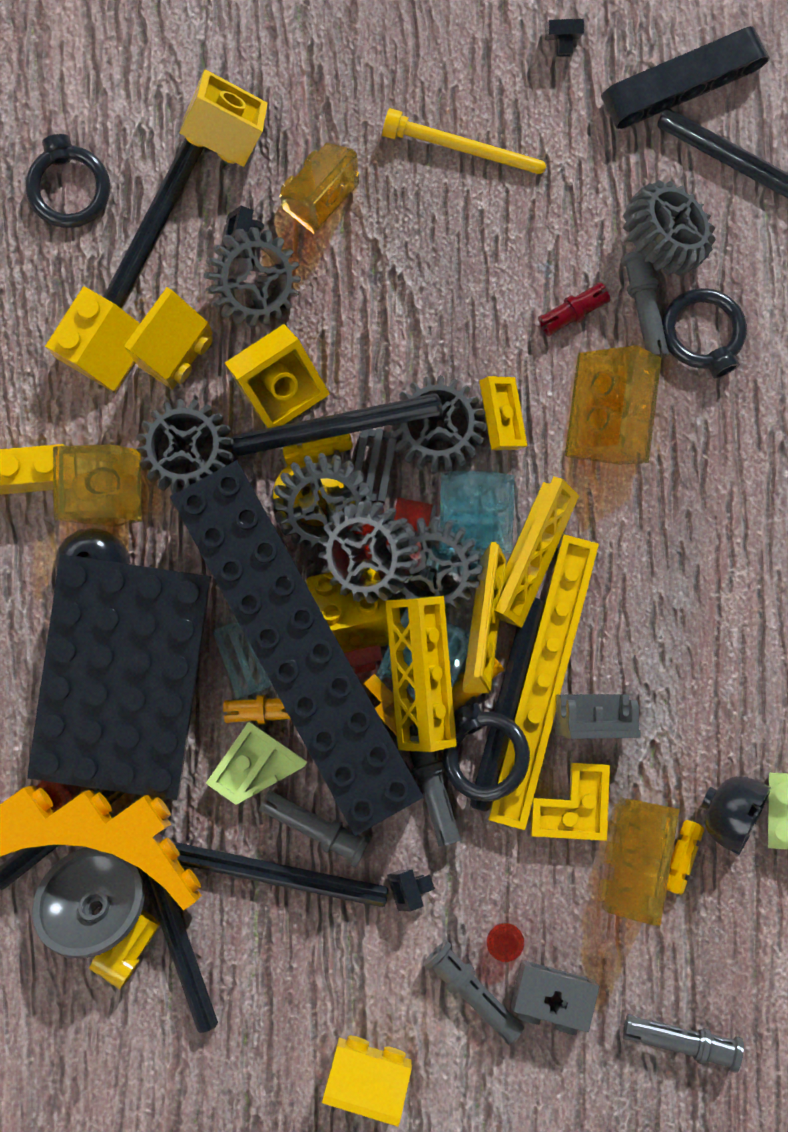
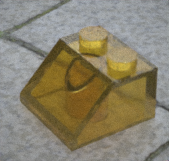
M325 143L319 151H312L303 164L304 168L296 176H290L281 187L279 195L282 208L313 234L317 232L359 184L357 153L351 148Z
M111 444L53 447L54 520L109 527L141 522V465L139 464L141 462V453L134 448Z

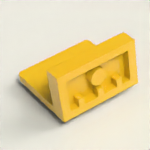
M371 568L362 575V577L370 580H381L379 571L376 572ZM332 572L311 576L306 579L309 591L345 655L389 645L386 600L383 601L379 597L378 601L368 603L364 597L363 600L357 602L353 601L352 592L346 596L340 595L341 583L335 586L329 585L330 580L334 577Z

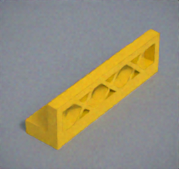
M553 476L551 483H542L505 568L503 592L495 612L500 615L499 620L521 628L579 498V495L562 478Z
M444 596L387 600L386 612L398 750L434 752L455 747L457 744ZM399 607H408L409 624L406 629L401 624ZM406 646L412 652L410 666L404 661L403 650ZM409 683L415 690V701L413 704L407 698L406 688ZM412 721L418 727L419 742L411 741L409 725Z

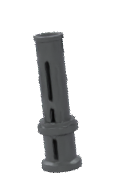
M630 252L621 258V264L626 267L630 284L627 286V292L630 297L635 299L646 351V360L653 361L654 357L656 360L668 357L670 354L667 349L656 298L659 281L654 278L651 262L644 263V256L640 252Z
M418 734L410 736L411 741L419 742ZM410 751L414 765L411 771L413 776L415 775V778L420 780L436 833L438 847L460 841L461 837L456 827L441 771L444 770L443 760L438 759L436 751Z
M271 789L269 790L264 799L275 804L277 808L267 802H262L259 808L261 813H265L321 843L322 851L326 853L330 851L335 852L351 861L352 867H357L371 837L367 835L364 837L354 836L353 832L343 827V822L334 820L330 823L274 793Z
M447 940L442 942L427 957L423 965L427 969L432 968L447 983L446 989L450 993H459L499 1034L507 1045L513 1043L523 1032L524 1025L514 1018L497 998L474 976V967L470 963L465 965L450 949L451 944Z
M627 1014L623 1028V1039L684 1053L693 1056L698 1064L704 1065L706 1062H711L729 1067L730 1072L737 1073L740 1069L744 1051V1042L741 1037L736 1036L734 1039H729L711 1034L710 1029L703 1028L696 1032L643 1019L631 1014Z

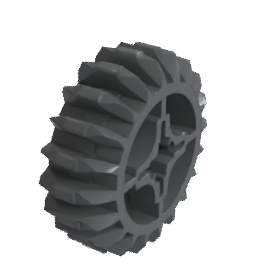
M658 180L653 184L649 183L643 186L629 200L626 212L623 214L626 221L623 229L630 233L627 241L634 243L636 246L634 252H640L644 256V263L649 261L653 263L655 271L663 268L667 275L675 272L680 276L701 265L713 250L712 244L716 239L712 233L715 227L708 222L711 215L703 211L702 207L704 204H699L694 199V194H687L683 185L676 188L672 181L665 184Z
M250 227L247 235L244 229L235 230V239L230 235L223 236L226 248L220 245L213 246L212 249L219 256L218 259L207 258L206 260L208 265L214 266L213 273H204L205 279L214 280V284L208 286L206 292L208 294L218 293V296L213 299L212 305L214 307L224 305L221 315L225 318L233 315V322L241 325L246 319L248 326L255 327L259 319L261 324L269 325L270 315L275 319L282 318L280 306L288 310L292 308L287 297H297L299 295L297 290L291 289L292 282L299 283L301 281L300 276L292 275V270L297 269L300 266L299 263L296 261L288 262L294 251L292 248L281 250L284 245V239L277 237L272 241V232L269 230H264L260 235L258 228ZM251 247H257L266 252L274 265L262 266L257 256H253ZM240 253V256L237 258L238 270L234 275L228 277L231 262ZM250 271L264 273L258 275V280H254L256 284L241 282L247 280L248 275H252ZM277 278L275 289L268 298V284ZM244 289L248 298L253 300L254 307L241 305L233 297L230 290Z
M441 375L438 376L436 385H431L429 377H424L422 389L415 382L410 384L412 396L403 391L399 394L400 400H406L435 393L438 394L440 400L447 401L442 406V413L440 415L418 419L424 428L416 441L409 432L407 422L390 425L397 428L390 432L391 439L401 440L395 446V450L397 453L409 449L405 456V462L410 463L415 457L419 458L418 470H423L425 463L429 462L432 463V473H437L438 463H444L446 472H451V460L454 459L460 467L464 466L466 461L462 453L473 458L476 455V450L472 445L481 446L484 439L477 433L485 432L486 424L477 420L485 416V410L473 409L479 404L480 399L478 396L467 399L470 392V387L468 386L457 391L458 380L452 379L450 385L445 386L444 377ZM458 408L463 413L467 423V432L463 438L457 433L458 429L451 422ZM446 416L443 428L437 427L429 433L431 422H438ZM435 441H443L449 446L451 444L454 445L452 448L439 451L425 448Z
M183 399L177 400V409H172L168 402H164L163 408L165 413L162 415L158 411L152 410L151 415L155 419L154 423L142 422V426L148 431V434H138L136 438L145 445L137 448L136 454L144 458L139 463V467L143 471L150 470L146 478L150 482L159 479L157 487L162 491L171 485L170 488L173 495L181 491L182 486L185 489L225 467L221 463L222 461L229 462L233 461L234 458L232 453L225 450L232 448L234 441L232 438L226 437L231 432L229 425H221L224 420L223 416L220 413L212 415L213 409L208 404L200 410L199 402L194 399L190 402L188 408H186ZM183 422L201 424L198 428L194 426L188 431H180L174 427V425ZM212 433L213 450L210 458L205 462L200 452L203 445L207 442L206 438ZM166 434L170 444L163 453L164 458L159 461V442L162 436ZM175 437H178L182 443L185 442L191 446V451L196 457L195 459L189 453H185V451L179 448L180 445ZM182 464H191L197 469L188 474L169 472L172 467L177 469Z
M320 453L318 463H313L310 456L304 457L306 466L302 468L297 463H292L291 468L294 475L282 473L280 477L285 485L275 486L274 491L279 498L272 501L273 508L278 510L274 515L277 523L283 524L281 527L282 533L285 536L292 534L291 540L295 545L304 540L305 549L309 551L314 547L315 543H318L320 551L326 550V547L318 542L321 537L329 536L323 527L327 523H334L333 514L347 506L346 503L350 502V504H354L357 507L359 502L368 501L370 506H372L371 498L366 496L371 491L368 483L362 482L364 479L363 473L361 471L353 472L354 465L350 461L345 462L341 466V459L337 455H334L330 463H327L325 454ZM320 479H334L340 481L346 487H327L322 484ZM310 483L309 493L305 497L298 499L299 503L294 504L299 491ZM318 490H320L322 497L327 502L325 506L327 515H324L322 507H319L317 502L320 500L317 493ZM305 518L306 521L317 519L323 522L324 526L308 525L299 519ZM357 523L350 531L362 533L364 528L361 523Z
M362 501L358 503L357 507L354 504L345 506L344 513L342 511L334 513L332 516L334 523H327L323 527L329 536L321 537L318 541L326 547V550L320 552L318 557L327 559L328 565L324 566L321 572H332L334 577L330 580L329 585L342 584L340 595L346 596L352 592L353 601L357 602L363 600L364 597L368 603L378 601L379 597L385 601L392 597V592L397 594L404 589L402 582L407 583L411 581L413 575L408 569L417 567L418 562L411 558L410 555L418 552L419 547L409 545L408 540L413 538L416 532L408 531L405 533L403 527L408 519L401 518L395 521L396 509L390 508L384 512L383 503L377 502L371 507L368 501ZM357 523H366L375 527L366 536L361 533L354 534L350 531ZM387 540H388V542H389V544H390L392 554H391V553L388 551V549H387V546H386V541H387ZM367 545H369L368 547L371 550V552L368 554H372V558L368 559V556L366 555V552L368 550H365L364 548ZM346 552H347L348 555H349L350 563H349V561H348V559H347ZM370 568L376 572L381 570L387 574L383 580H370L362 577L363 573L370 570Z
M434 516L432 518L431 527H426L425 520L418 518V530H415L409 523H406L403 527L405 533L408 531L416 532L415 536L408 540L409 545H414L418 542L421 544V558L416 560L418 562L417 567L408 570L413 575L411 581L422 580L429 585L431 591L422 590L411 581L407 583L402 582L404 589L401 591L403 594L400 599L444 596L445 614H447V603H450L453 608L459 609L461 607L459 597L470 600L472 593L469 588H478L479 580L474 575L482 573V566L474 562L481 559V552L476 550L469 551L475 546L476 541L474 538L461 540L466 533L464 527H460L455 533L451 532L452 520H447L445 528L438 527V517ZM431 540L448 544L457 552V555H454L453 552H440L435 547L434 541ZM388 544L387 549L392 554L391 547ZM428 554L430 560L435 561V565L437 563L440 564L437 577H435L434 572L429 571L430 568L428 570L425 569ZM463 566V572L459 580L453 586L444 590L443 576L454 571V567Z

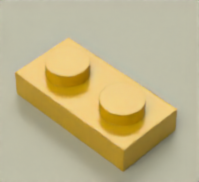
M487 376L479 380L491 450H520L527 447L516 378Z

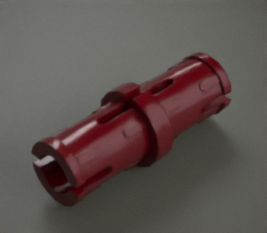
M598 282L575 297L573 295L568 296L564 299L563 304L544 315L538 316L541 328L546 325V329L543 330L544 333L550 337L553 333L572 322L579 323L585 319L584 315L611 301L609 292L606 291L601 294L602 290L606 287L601 282Z

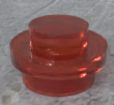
M499 923L489 931L486 944L492 957L501 962H510L521 955L524 949V937L515 925Z

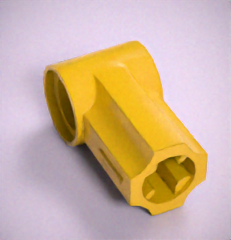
M142 909L136 924L129 934L115 947L95 956L89 969L121 990L140 962L138 958L156 933L160 922L153 915Z

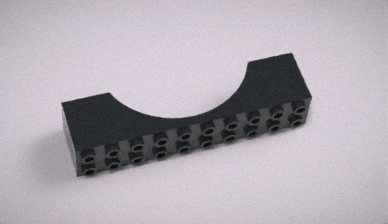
M236 460L170 496L354 836L424 798L239 462Z

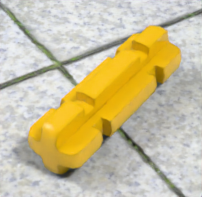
M349 433L305 442L301 445L283 447V455L286 464L290 466L294 462H301L305 456H310L311 460L318 459L320 453L329 456L334 454L335 450H339V452L351 450L353 448V441Z
M690 820L684 821L680 834L683 835L682 839L677 840L669 864L671 872L670 874L666 873L663 882V888L680 895L684 893L687 884L685 877L686 874L690 875L699 848L696 844L697 841H701L705 830L703 825Z

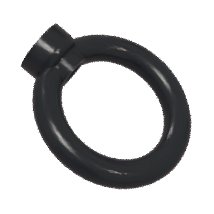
M50 135L42 140L44 152L34 160L28 170L26 177L28 201L34 212L41 219L54 226L75 228L86 225L102 213L110 195L108 172L97 156L82 147L72 145L69 135ZM71 160L79 161L85 164L95 177V196L91 203L79 212L65 214L54 211L44 202L41 196L40 181L42 175L52 164L63 165Z
M709 288L692 289L677 296L668 305L662 318L668 351L685 365L699 369H709L714 379L723 377L738 368L740 364L736 356L743 348L747 335V323L740 306L725 293ZM702 302L716 305L728 315L733 331L727 346L717 348L705 355L688 350L680 342L675 329L676 320L684 308L695 303Z
M471 703L454 712L457 746L446 748L443 752L444 768L450 782L461 794L476 801L491 802L510 795L523 782L529 767L530 750L523 731L512 719L503 714L490 711L482 712L478 703ZM484 726L495 727L503 731L510 738L515 751L514 765L510 774L499 784L488 787L470 782L463 775L458 763V752L466 735L473 734L484 728Z

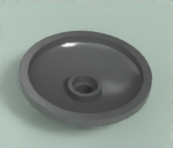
M88 847L68 854L47 872L36 891L32 917L39 938L55 953L76 959L94 957L115 947L133 929L141 914L145 896L141 872L135 865L113 854ZM103 906L102 910L97 915H94L95 910Z

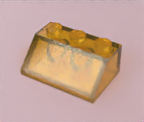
M638 345L578 353L565 449L566 457L618 465L649 463L662 358Z
M620 797L619 804L613 805L610 825L615 826L613 842H607L604 854V863L609 864L607 879H601L598 889V901L602 902V909L607 913L653 926H661L678 822V808Z

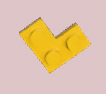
M571 763L569 800L533 798L530 835L534 837L607 841L610 765Z

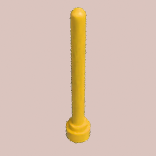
M392 108L388 109L382 131L383 137L396 140L397 137L404 138V135L535 174H542L546 170V163L543 160L408 121L409 117L403 116L402 111Z

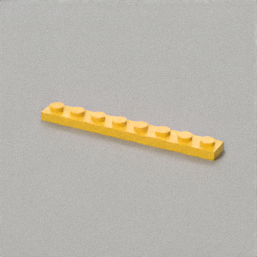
M565 534L561 538L514 717V722L521 728L528 741L530 750L528 771L523 782L514 792L500 800L492 801L488 816L490 821L522 830L526 828L556 713V694L561 693L599 546L598 543ZM510 738L497 784L510 774L514 765L515 751Z

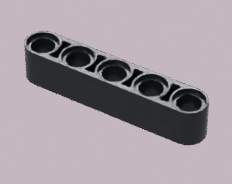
M749 26L619 81L607 88L602 93L601 99L616 129H623L657 115L666 108H673L752 74L762 68L769 61L770 57L756 29L753 26Z

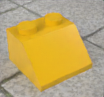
M204 69L183 118L179 133L185 136L191 144L198 147L204 146L216 152L222 160L231 164L237 163L244 167L263 132L268 103Z
M83 286L45 347L57 360L116 393L135 364L124 345L140 323L113 302Z
M166 287L124 347L139 368L173 390L177 383L182 384L188 378L192 370L191 364L197 355H203L208 350L213 340V331L208 321L173 290Z
M285 324L224 363L267 428L286 424L330 395L301 342Z
M349 1035L347 1040L339 1037L326 1080L322 1103L399 1127L412 1070L411 1059L405 1058V1052L393 1047H384L382 1051L369 1047V1041L357 1036Z

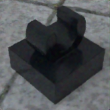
M584 18L548 20L545 25V40H556V57H570V54H573V39H580L584 34Z
M241 205L228 214L223 236L230 235L235 239V230L244 229L248 235L250 227L258 228L260 232L264 229V224L261 221L252 220L254 210ZM222 239V244H221V246L224 247V248H226V246H225V244H224V242H223V239Z
M413 869L398 870L387 874L398 911L411 912L424 907L420 894L435 889L430 874L415 877Z

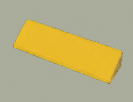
M497 542L489 544L479 562V565L482 566V573L477 575L479 586L475 591L464 674L463 692L489 693L491 691L500 615L495 612V608L503 592L506 558Z

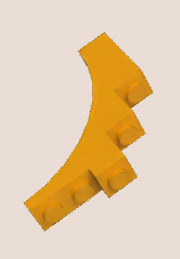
M35 785L22 788L0 804V857L31 847L47 845L83 846L113 854L142 869L167 890L183 911L202 896L198 891L201 888V884L196 875L190 869L185 871L177 860L180 854L174 843L168 837L163 839L159 834L172 825L168 820V817L171 816L170 811L159 797L154 799L149 795L143 796L114 818L109 814L112 808L107 799L100 792L95 794L93 789L81 793L54 813L51 810L53 803L49 795L42 788L37 789Z

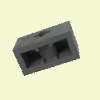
M521 959L510 1005L513 1012L518 1013L517 1018L522 1021L539 1025L541 1020L555 1023V1029L571 1035H577L578 1030L589 1033L600 986L594 979ZM557 991L562 1002L555 1001L553 1007H550L545 996L553 997L554 992Z

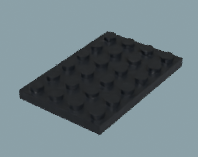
M60 554L27 779L145 796L149 795L173 800L179 798L212 576Z

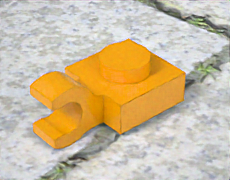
M374 673L363 684L381 702L375 709L381 720L397 736L393 692ZM407 693V698L413 704L415 700Z

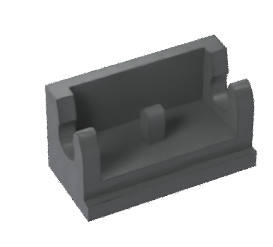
M556 694V735L569 739L641 738L638 701L629 700L628 694Z

